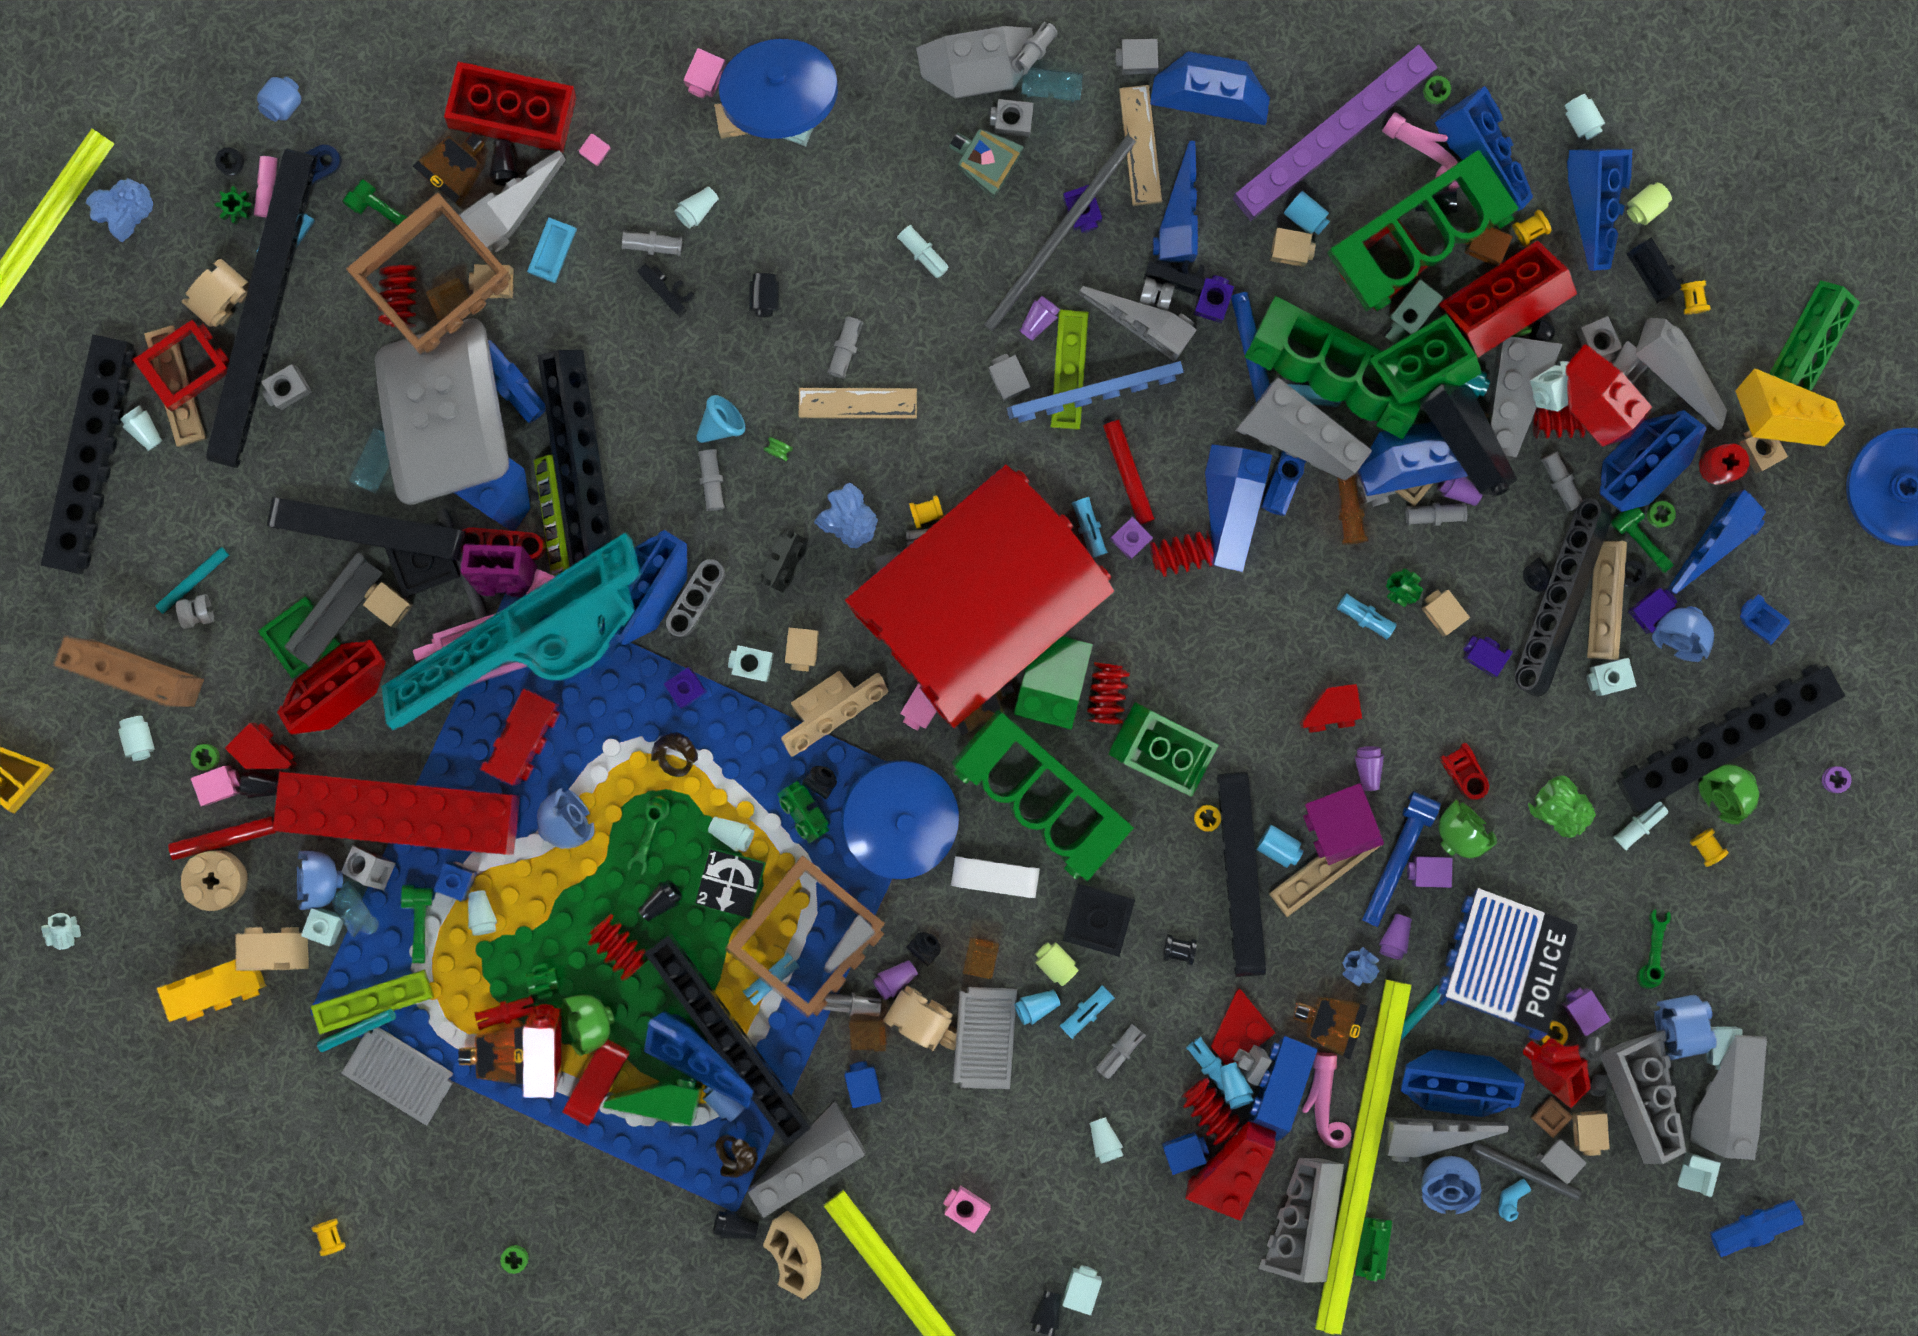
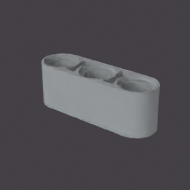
M707 559L694 572L667 617L666 627L672 635L685 637L694 630L725 578V569L718 561ZM709 565H715L719 569V576L714 581H707L704 578V570ZM699 590L703 593L704 600L701 605L693 607L689 604L688 596L692 591ZM679 615H684L688 620V626L682 632H677L673 627V621Z

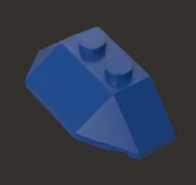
M1188 51L1154 77L1150 105L1266 125L1270 97L1247 62Z
M1685 410L1678 411L1676 414L1645 420L1630 438L1625 439L1603 460L1600 495L1621 512L1649 505L1691 464L1704 436L1706 427Z
M1433 422L1412 425L1403 439L1387 431L1379 432L1370 448L1372 450L1358 469V474L1367 496L1468 476Z
M508 457L509 467L502 477L454 493L507 529L515 531L531 508L525 469Z
M665 530L636 546L634 549L641 575L628 585L634 613L624 626L621 625L612 637L623 645L657 629L687 580V544Z
M1433 1049L1406 1064L1400 1089L1401 1092L1405 1095L1407 1094L1424 1110L1485 1117L1501 1112L1508 1107H1518L1525 1081L1494 1057Z

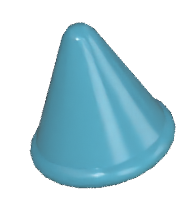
M710 396L696 435L697 441L704 443L731 436H741L745 432V422L738 409L721 396Z

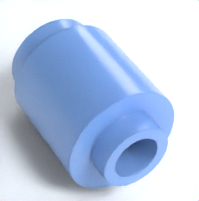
M705 1086L703 1089L706 1093L703 1100L722 1119L726 1118L731 1122L745 1109L741 1104L708 1086Z

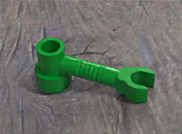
M361 179L353 192L349 191L342 200L347 207L359 215H362L366 208L370 206L396 226L408 218L373 195L376 189L363 179Z
M1639 507L1620 512L1614 517L1610 524L1619 534L1622 535L1626 531L1635 539L1663 573H1666L1674 566L1670 559L1637 526L1646 518Z
M654 796L647 803V822L635 856L628 863V870L632 868L635 861L643 864L641 875L648 869L649 862L647 858L659 822L664 820L671 811V804L666 797ZM653 808H657L660 814L654 813Z
M402 885L401 907L414 909L412 963L424 964L426 955V906H432L433 888H415V885Z
M1656 909L1649 916V921L1652 924L1649 960L1647 965L1639 969L1636 976L1638 984L1645 989H1653L1659 986L1664 978V970L1660 966V955L1666 925L1671 920L1669 911L1665 914L1664 922L1657 921ZM1650 971L1655 974V979L1651 978Z

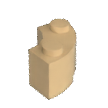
M299 927L281 928V933H263V928H245V934H236V970L309 969L308 939L301 937L302 933H299Z
M786 1211L772 1221L763 1247L772 1253L778 1263L780 1272L778 1286L805 1299L818 1289L820 1283V1252L813 1235L806 1225L794 1214Z

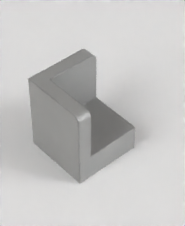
M1561 1139L1557 1140L1544 1156L1541 1153L1536 1156L1540 1162L1566 1185L1587 1164Z

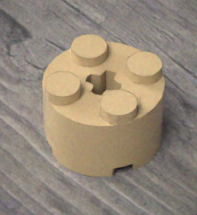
M223 259L213 263L217 266L213 272L206 269L186 292L190 299L182 300V303L209 327H216L219 324L221 326L225 325L234 314L230 309L237 302L240 304L245 302L249 282Z
M223 850L203 852L190 858L181 875V887L186 901L205 911H216L234 905L244 895L248 884V874L242 862L234 854ZM214 876L216 879H219V884L214 885V883L210 882V877Z
M907 985L904 990L901 989L883 1021L890 1027L893 1025L899 1027V1033L925 1048L929 1047L934 1051L950 1025L953 1014L934 1000H931L928 1004V999L923 997L922 993Z

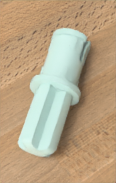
M912 225L907 226L897 238L915 255V261L919 260L936 278L941 277L948 270V265L931 248V242L927 243L912 228Z
M1660 801L1649 806L1638 817L1633 816V821L1617 835H1614V839L1627 851L1645 833L1647 835L1650 834L1648 830L1668 814L1667 808Z

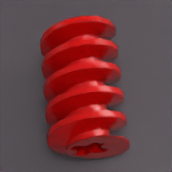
M390 265L381 268L379 274L386 277V279L379 281V287L386 289V291H382L379 294L409 328L416 327L415 324L407 322V320L416 316L415 312L408 310L409 306L416 305V301L408 298V295L416 293V289L409 287L408 283L417 281V278L408 275V271L415 270L417 267L412 265ZM385 314L378 317L380 323L395 327Z
M1568 405L1559 411L1536 408L1533 416V434L1536 439L1540 430H1543L1546 439L1550 437L1552 430H1555L1557 438H1561L1563 430H1567L1569 438H1573L1575 430L1579 431L1581 438L1585 437L1586 429L1570 413Z
M1734 443L1724 444L1706 451L1701 456L1699 472L1708 483L1714 485L1729 483L1743 477L1750 465L1749 456L1740 445Z
M1208 531L1206 539H1204L1200 532L1195 533L1194 541L1188 534L1184 535L1183 544H1181L1177 537L1172 538L1171 546L1163 539L1160 542V549H1158L1154 542L1149 543L1155 573L1156 570H1159L1163 577H1167L1169 567L1175 575L1178 574L1179 565H1182L1186 572H1190L1192 562H1194L1198 570L1202 567V560H1205L1209 567H1213L1214 556Z
M1094 662V666L1101 669V672L1093 673L1092 677L1100 682L1090 686V689L1097 692L1098 695L1089 697V701L1096 704V707L1087 708V713L1093 715L1094 718L1086 721L1110 725L1122 724L1123 720L1115 716V714L1125 710L1117 702L1126 700V696L1119 693V690L1128 688V684L1120 680L1121 678L1129 677L1130 673L1123 670V666Z
M610 914L589 933L592 936L588 944L589 946L597 943L600 944L596 951L598 955L608 952L604 962L609 963L615 960L616 963L612 970L617 972L623 969L624 972L620 979L624 981L649 959H642L646 952L645 949L634 951L638 943L637 940L629 943L626 942L630 934L628 931L622 934L618 933L622 925L620 922L612 926L610 925L614 916Z
M1203 1078L1187 1090L1181 1098H1187L1183 1105L1184 1109L1194 1106V1110L1190 1115L1192 1118L1199 1115L1202 1116L1198 1123L1199 1127L1207 1124L1210 1126L1205 1134L1207 1136L1217 1134L1213 1142L1214 1145H1217L1230 1138L1240 1129L1242 1124L1237 1125L1240 1120L1237 1114L1229 1116L1232 1112L1230 1105L1222 1107L1225 1101L1222 1096L1214 1098L1217 1093L1215 1087L1206 1089L1210 1081L1208 1078Z

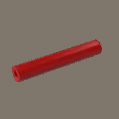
M1120 420L1103 425L1137 522L1141 525L1155 520Z
M270 816L170 843L168 845L170 856L175 861L275 834L277 831H273L274 817Z

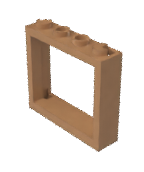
M438 192L346 268L353 279L420 355L424 351L427 353L433 351L440 344L441 341L439 339L447 332L452 334L458 330L463 324L462 320L470 313L474 315L483 309L486 305L485 300L492 294L499 295L508 287V281L511 279L508 271ZM443 214L496 275L418 339L369 283L366 277Z
M64 637L54 664L57 667L167 706L195 707L204 682L203 678L93 639ZM158 695H161V696H163V697H166V700H165V699H162V698H159V697H157V696H158Z
M802 855L727 945L725 950L808 1018L812 1013L817 1016L827 1005L828 1002L824 998L830 990L836 993L847 979L843 975L848 968L851 967L855 970L866 956L862 954V951L867 945L870 944L874 947L884 933L880 929L885 923ZM804 872L808 873L858 916L861 915L875 931L870 939L836 968L809 1003L805 1002L741 949Z

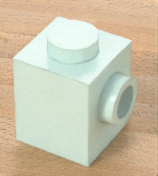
M1622 658L1589 667L1590 674H1587V682L1590 690L1596 692V696L1636 687L1629 658Z

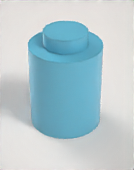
M1303 190L1283 213L1302 230L1310 234L1315 232L1319 235L1330 222L1326 218L1329 212Z
M1271 824L1256 847L1257 851L1286 868L1290 863L1295 866L1304 851L1300 849L1302 842Z

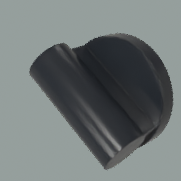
M1538 557L1524 569L1523 579L1527 586L1534 591L1542 592L1547 589L1552 573L1542 559Z
M814 766L802 784L827 800L837 784V778L828 767Z
M926 932L918 933L906 946L927 967L941 952L938 939Z

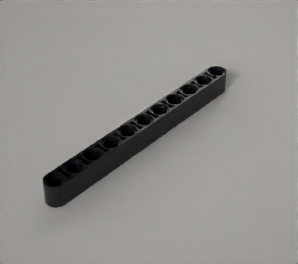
M288 148L282 155L207 448V461L233 468H238L241 460H238L240 452L243 453L315 175L314 170H316L317 157Z

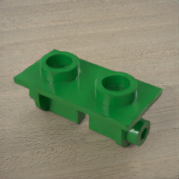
M796 781L777 794L780 798L781 808L785 813L791 815L796 823V831L808 843L829 831L827 826L829 822L818 806L810 812L807 810L806 807L813 803L814 800L804 784L801 785L799 781Z
M1365 1217L1358 1249L1355 1276L1366 1277V1280L1370 1281L1385 1280L1392 1220Z

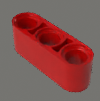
M474 527L462 530L466 532L463 549L464 545H466L467 537L473 533L479 536V545H495L499 537L506 536L509 540V546H522L524 549L525 543L529 539L535 538L539 543V548L536 553L529 555L532 560H538L543 557L547 549L545 540L540 535L531 532Z
M609 1039L598 1048L562 1113L589 1127L626 1062L630 1051Z

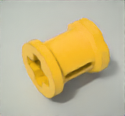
M1539 209L1529 219L1512 225L1513 231L1524 247L1529 246L1531 240L1543 233L1549 234L1552 230L1548 219Z
M1705 280L1681 285L1682 288L1680 290L1683 291L1686 309L1683 310L1684 315L1711 310L1710 305H1707L1704 287L1707 284ZM1693 292H1695L1697 304H1695Z
M937 495L927 502L916 505L914 503L909 504L916 529L921 528V524L940 520L944 517Z
M1713 828L1703 831L1690 841V844L1696 846L1705 859L1704 865L1706 867L1719 862L1729 853L1727 849L1721 847L1714 837L1715 831Z
M337 1219L322 1222L311 1227L312 1232H316L321 1247L319 1251L320 1256L338 1252L346 1247L345 1243L341 1242L336 1227L338 1224Z

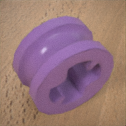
M1830 767L1822 775V784L1830 792L1842 793L1850 787L1851 775L1843 767ZM1835 771H1838L1839 777L1844 780L1843 784H1838V788H1834V783L1830 782V776H1835Z

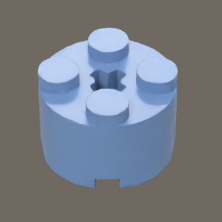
M1688 995L1657 1002L1656 1005L1660 1006V1010L1654 1012L1656 1030H1665L1667 1041H1664V1043H1666L1669 1050L1665 1052L1666 1055H1669L1670 1060L1708 1053L1710 1049L1716 1048V1036L1711 1030L1709 1019L1712 1017V1010L1707 1001L1702 1002L1698 996Z

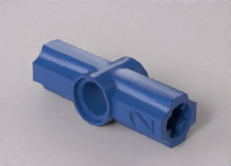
M489 340L496 390L506 401L509 400L513 404L515 409L529 424L546 411L544 401L528 384L529 380L523 376L513 362L510 363L495 343Z
M1282 450L1279 460L1274 466L1273 476L1261 508L1272 514L1284 517L1298 481L1304 473L1306 461L1285 454L1286 452ZM1288 463L1294 467V477L1289 478L1283 474V464Z
M1790 1199L1766 1210H1753V1214L1747 1217L1741 1215L1738 1221L1711 1231V1240L1718 1255L1723 1257L1748 1246L1758 1247L1774 1240L1775 1235L1803 1225V1217L1795 1201Z

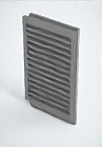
M968 987L967 993L964 991L959 992L953 1083L960 1082V1088L1010 1089L1016 1015L1014 1004L1017 1002V989Z
M380 1027L373 1029V1032L369 1031L364 1034L341 1073L426 1126L453 1084L452 1080L449 1079L453 1072Z

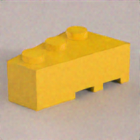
M1754 369L1735 390L1752 437L1826 446L1845 426L1836 401L1758 369Z
M0 747V805L15 814L51 774L54 768Z
M235 959L159 987L157 991L168 1021L171 1022L186 1016L188 1022L204 1016L203 1009L214 1006L215 1011L231 1006V999L241 996L243 1001L260 995L258 989L265 987L266 984L261 970L237 971Z

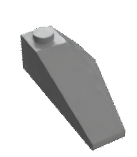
M558 150L531 167L526 172L527 177L525 179L513 178L506 183L501 194L494 196L491 192L459 216L489 251L494 250L498 252L509 244L508 238L514 234L566 160L565 157Z
M1085 286L1079 291V295L1174 362L1197 331L1192 327L1194 322L1181 313L1177 316L1172 312Z
M1649 318L1646 320L1635 355L1715 429L1720 430L1723 427L1727 409L1688 339L1678 327L1673 326L1667 319Z
M1735 1035L1720 1062V1069L1713 1082H1709L1706 1088L1707 1093L1700 1105L1697 1104L1693 1111L1689 1133L1690 1142L1724 1158L1755 1160L1760 1133L1766 1037Z
M1386 1117L1384 1153L1387 1156H1392V1161L1409 1162L1410 1157H1421L1508 1132V1125L1504 1122Z

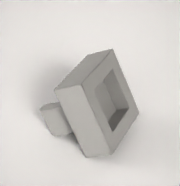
M1253 1045L1249 1053L1238 1049L1233 1057L1238 1062L1237 1066L1240 1067L1247 1082L1258 1086L1272 1062L1265 1050L1256 1045Z

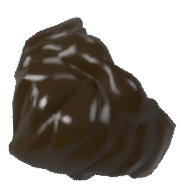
M670 732L660 737L654 743L651 751V761L655 762L658 760L662 770L670 776L681 777L689 773L693 763L698 760V753L687 736L679 732ZM668 748L681 752L687 760L685 767L677 769L669 765L666 760Z
M728 1134L719 1137L716 1141V1152L723 1162V1166L720 1169L722 1176L738 1178L754 1168L758 1160L756 1147H750L744 1140L736 1139ZM725 1141L732 1142L731 1150L735 1155L736 1161L726 1153Z

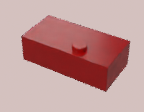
M458 61L444 119L450 129L509 140L552 151L560 150L563 153L574 111L576 93L574 86Z
M1537 240L1439 303V307L1443 315L1447 314L1478 358L1577 295L1569 269Z

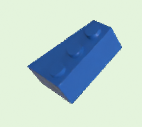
M1286 1036L1278 1043L1274 1042L1268 1056L1272 1062L1259 1082L1261 1089L1258 1096L1252 1102L1248 1119L1252 1123L1275 1131V1141H1279L1291 1131L1318 1050Z

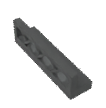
M357 552L284 646L285 649L312 668L363 602L366 592L373 584L379 581L383 573L368 563L365 557Z

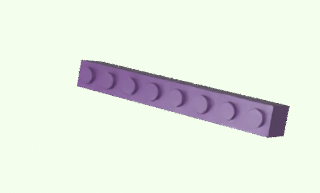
M1420 45L1416 46L1236 192L1233 197L1234 202L1250 221L1254 220L1429 78L1438 67Z

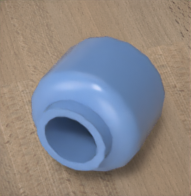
M279 77L270 78L257 95L259 111L265 117L275 122L278 120H288L302 100L300 93L297 91L299 89L297 83L288 77L283 79Z

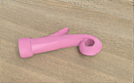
M1396 112L1390 117L1382 130L1384 134L1392 139L1397 138L1443 165L1438 169L1436 178L1458 164L1449 152L1436 143L1447 141V135L1436 134L1415 127L1406 122L1407 119ZM1456 181L1449 185V189L1459 187Z
M1316 1053L1313 1062V1068H1315L1313 1083L1302 1112L1307 1113L1315 1103V1119L1320 1138L1331 1148H1343L1351 1140V1129L1343 1122L1329 1124L1334 1070L1337 1069V1054ZM1341 1130L1343 1132L1342 1138L1335 1139L1331 1136L1333 1131Z

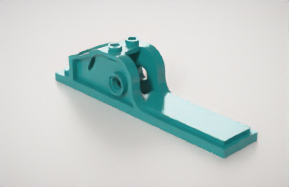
M625 532L382 685L386 724L392 730L406 725L505 662L523 663L536 675L548 680L566 679L583 669L591 667L610 646L609 641L620 626H624L634 613L628 585L641 575L632 539ZM544 615H551L550 617H548L547 619L543 620L542 622H539V619H540L542 616H544ZM603 618H604V629H603V631L601 632V627H602Z

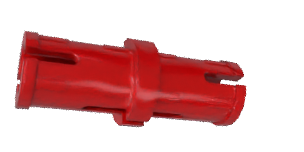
M529 995L509 1003L503 1001L499 1003L500 1006L474 1012L476 1021L489 1018L477 1023L479 1031L504 1022L506 1025L511 1024L513 1019L529 1015L531 1008L536 1007V1005L523 1008V1006L533 1004V996Z

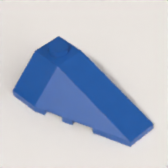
M1483 86L1448 109L1435 124L1438 127L1439 134L1448 136L1446 141L1448 146L1462 160L1480 150L1519 208L1517 211H1520L1529 203L1533 195L1521 164L1516 161L1512 162L1510 157V147L1513 146L1511 138H1504L1498 126V122L1503 121L1501 112L1486 86Z
M1189 141L1158 232V237H1153V255H1158V260L1168 263H1184L1186 260L1189 263H1193L1198 255L1197 215H1194L1196 211L1197 190L1193 188V182L1196 181L1195 141Z
M1632 149L1569 150L1567 161L1568 182L1588 268L1590 271L1611 269L1618 239V232L1613 226L1618 216L1623 215L1625 208L1623 204H1619L1622 187L1629 189Z
M1211 445L1205 479L1214 566L1243 572L1272 455L1244 448Z
M1741 490L1728 496L1667 588L1672 595L1681 591L1750 537L1751 534L1756 535L1765 522L1762 517L1766 511L1750 493Z
M663 1011L651 1019L648 1024L644 1052L742 1106L749 1107L753 1089L684 1018Z

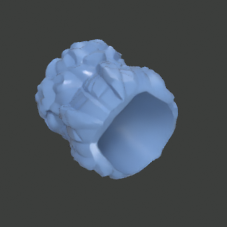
M129 178L119 180L110 191H94L86 200L87 205L90 206V218L92 221H97L98 223L107 221L109 231L120 242H123L134 233L135 224L141 223V219L148 217L153 207L150 190L144 184H139Z
M847 483L843 486L842 490H834V492L828 494L831 508L821 512L816 517L814 523L824 532L834 533L837 538H841L842 542L848 544L850 548H859L863 543L872 540L878 519L870 507L864 504V496L861 494V490L853 484Z

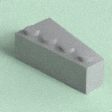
M1509 337L1497 345L1487 420L1508 460L1517 457L1537 408L1530 380L1554 366L1563 344Z

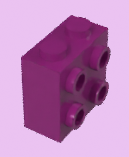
M464 545L460 573L480 595L495 596V593H506L511 597H523L533 584L537 565L522 546Z
M1361 783L1305 804L1308 814L1303 815L1309 832L1315 830L1318 840L1313 842L1319 859L1325 857L1328 865L1384 845Z

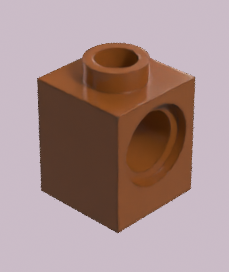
M1477 226L1475 229L1470 227L1467 233L1475 231ZM1486 228L1475 240L1463 243L1468 245L1464 253L1497 267L1501 264L1513 236L1495 228L1490 230Z

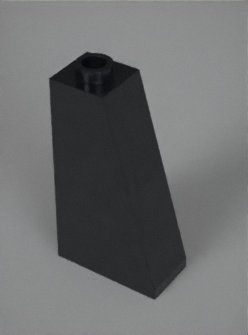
M1442 384L1420 399L1422 407L1479 494L1497 497L1506 493L1510 489L1509 485L1517 481V478L1471 388Z

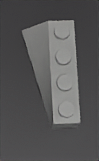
M1279 377L1267 387L1235 430L1244 435L1248 434L1259 439V442L1268 446L1277 447L1285 451V454L1294 458L1298 457L1310 462L1312 466L1345 481L1357 472L1372 451Z
M1665 1030L1623 1042L1604 1051L1601 1057L1644 1164H1664L1686 1153L1680 1114L1676 1113L1674 1097H1677L1675 1086H1671L1668 1068H1671L1670 1057L1665 1052L1664 1041H1667Z
M836 1101L812 1124L811 1129L801 1135L749 1188L748 1194L763 1218L865 1156V1148Z
M1322 1158L1298 1159L1286 1192L1288 1195L1287 1202L1284 1208H1280L1277 1219L1280 1220L1275 1235H1270L1267 1244L1269 1247L1266 1259L1261 1260L1258 1269L1304 1283L1327 1281L1344 1164Z

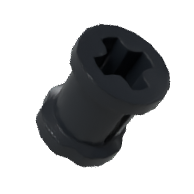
M1167 934L1163 960L1168 961L1170 958L1186 961L1188 965L1192 966L1197 940L1185 941L1175 939L1172 935Z

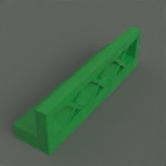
M1820 280L1769 374L1797 386L1803 378L1802 388L1812 391L1860 302L1844 286ZM1845 300L1847 305L1843 313L1840 314V308ZM1831 327V334L1828 340H1826V333ZM1815 353H1817V360L1812 366V359Z

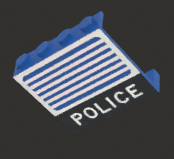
M1478 888L1471 896H1466L1462 904L1461 912L1465 914L1462 923L1459 922L1454 931L1453 939L1457 941L1454 950L1451 949L1446 958L1445 966H1448L1449 969L1446 977L1443 976L1438 985L1437 993L1441 994L1438 1004L1443 1005L1446 1001L1452 1000L1530 1029L1528 1037L1540 1041L1549 1032L1578 925Z

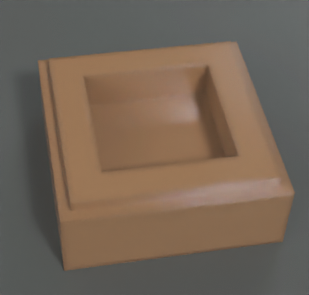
M1549 1096L1530 1118L1554 1138L1573 1116L1553 1097Z

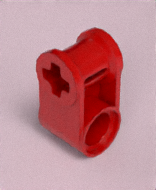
M1466 742L1461 744L1460 749L1448 756L1442 755L1439 757L1447 774L1465 798L1477 800L1487 795L1489 791L1488 779ZM1464 757L1462 761L1454 765V762ZM1471 778L1477 779L1481 784V790L1477 795L1471 794L1467 789V783Z

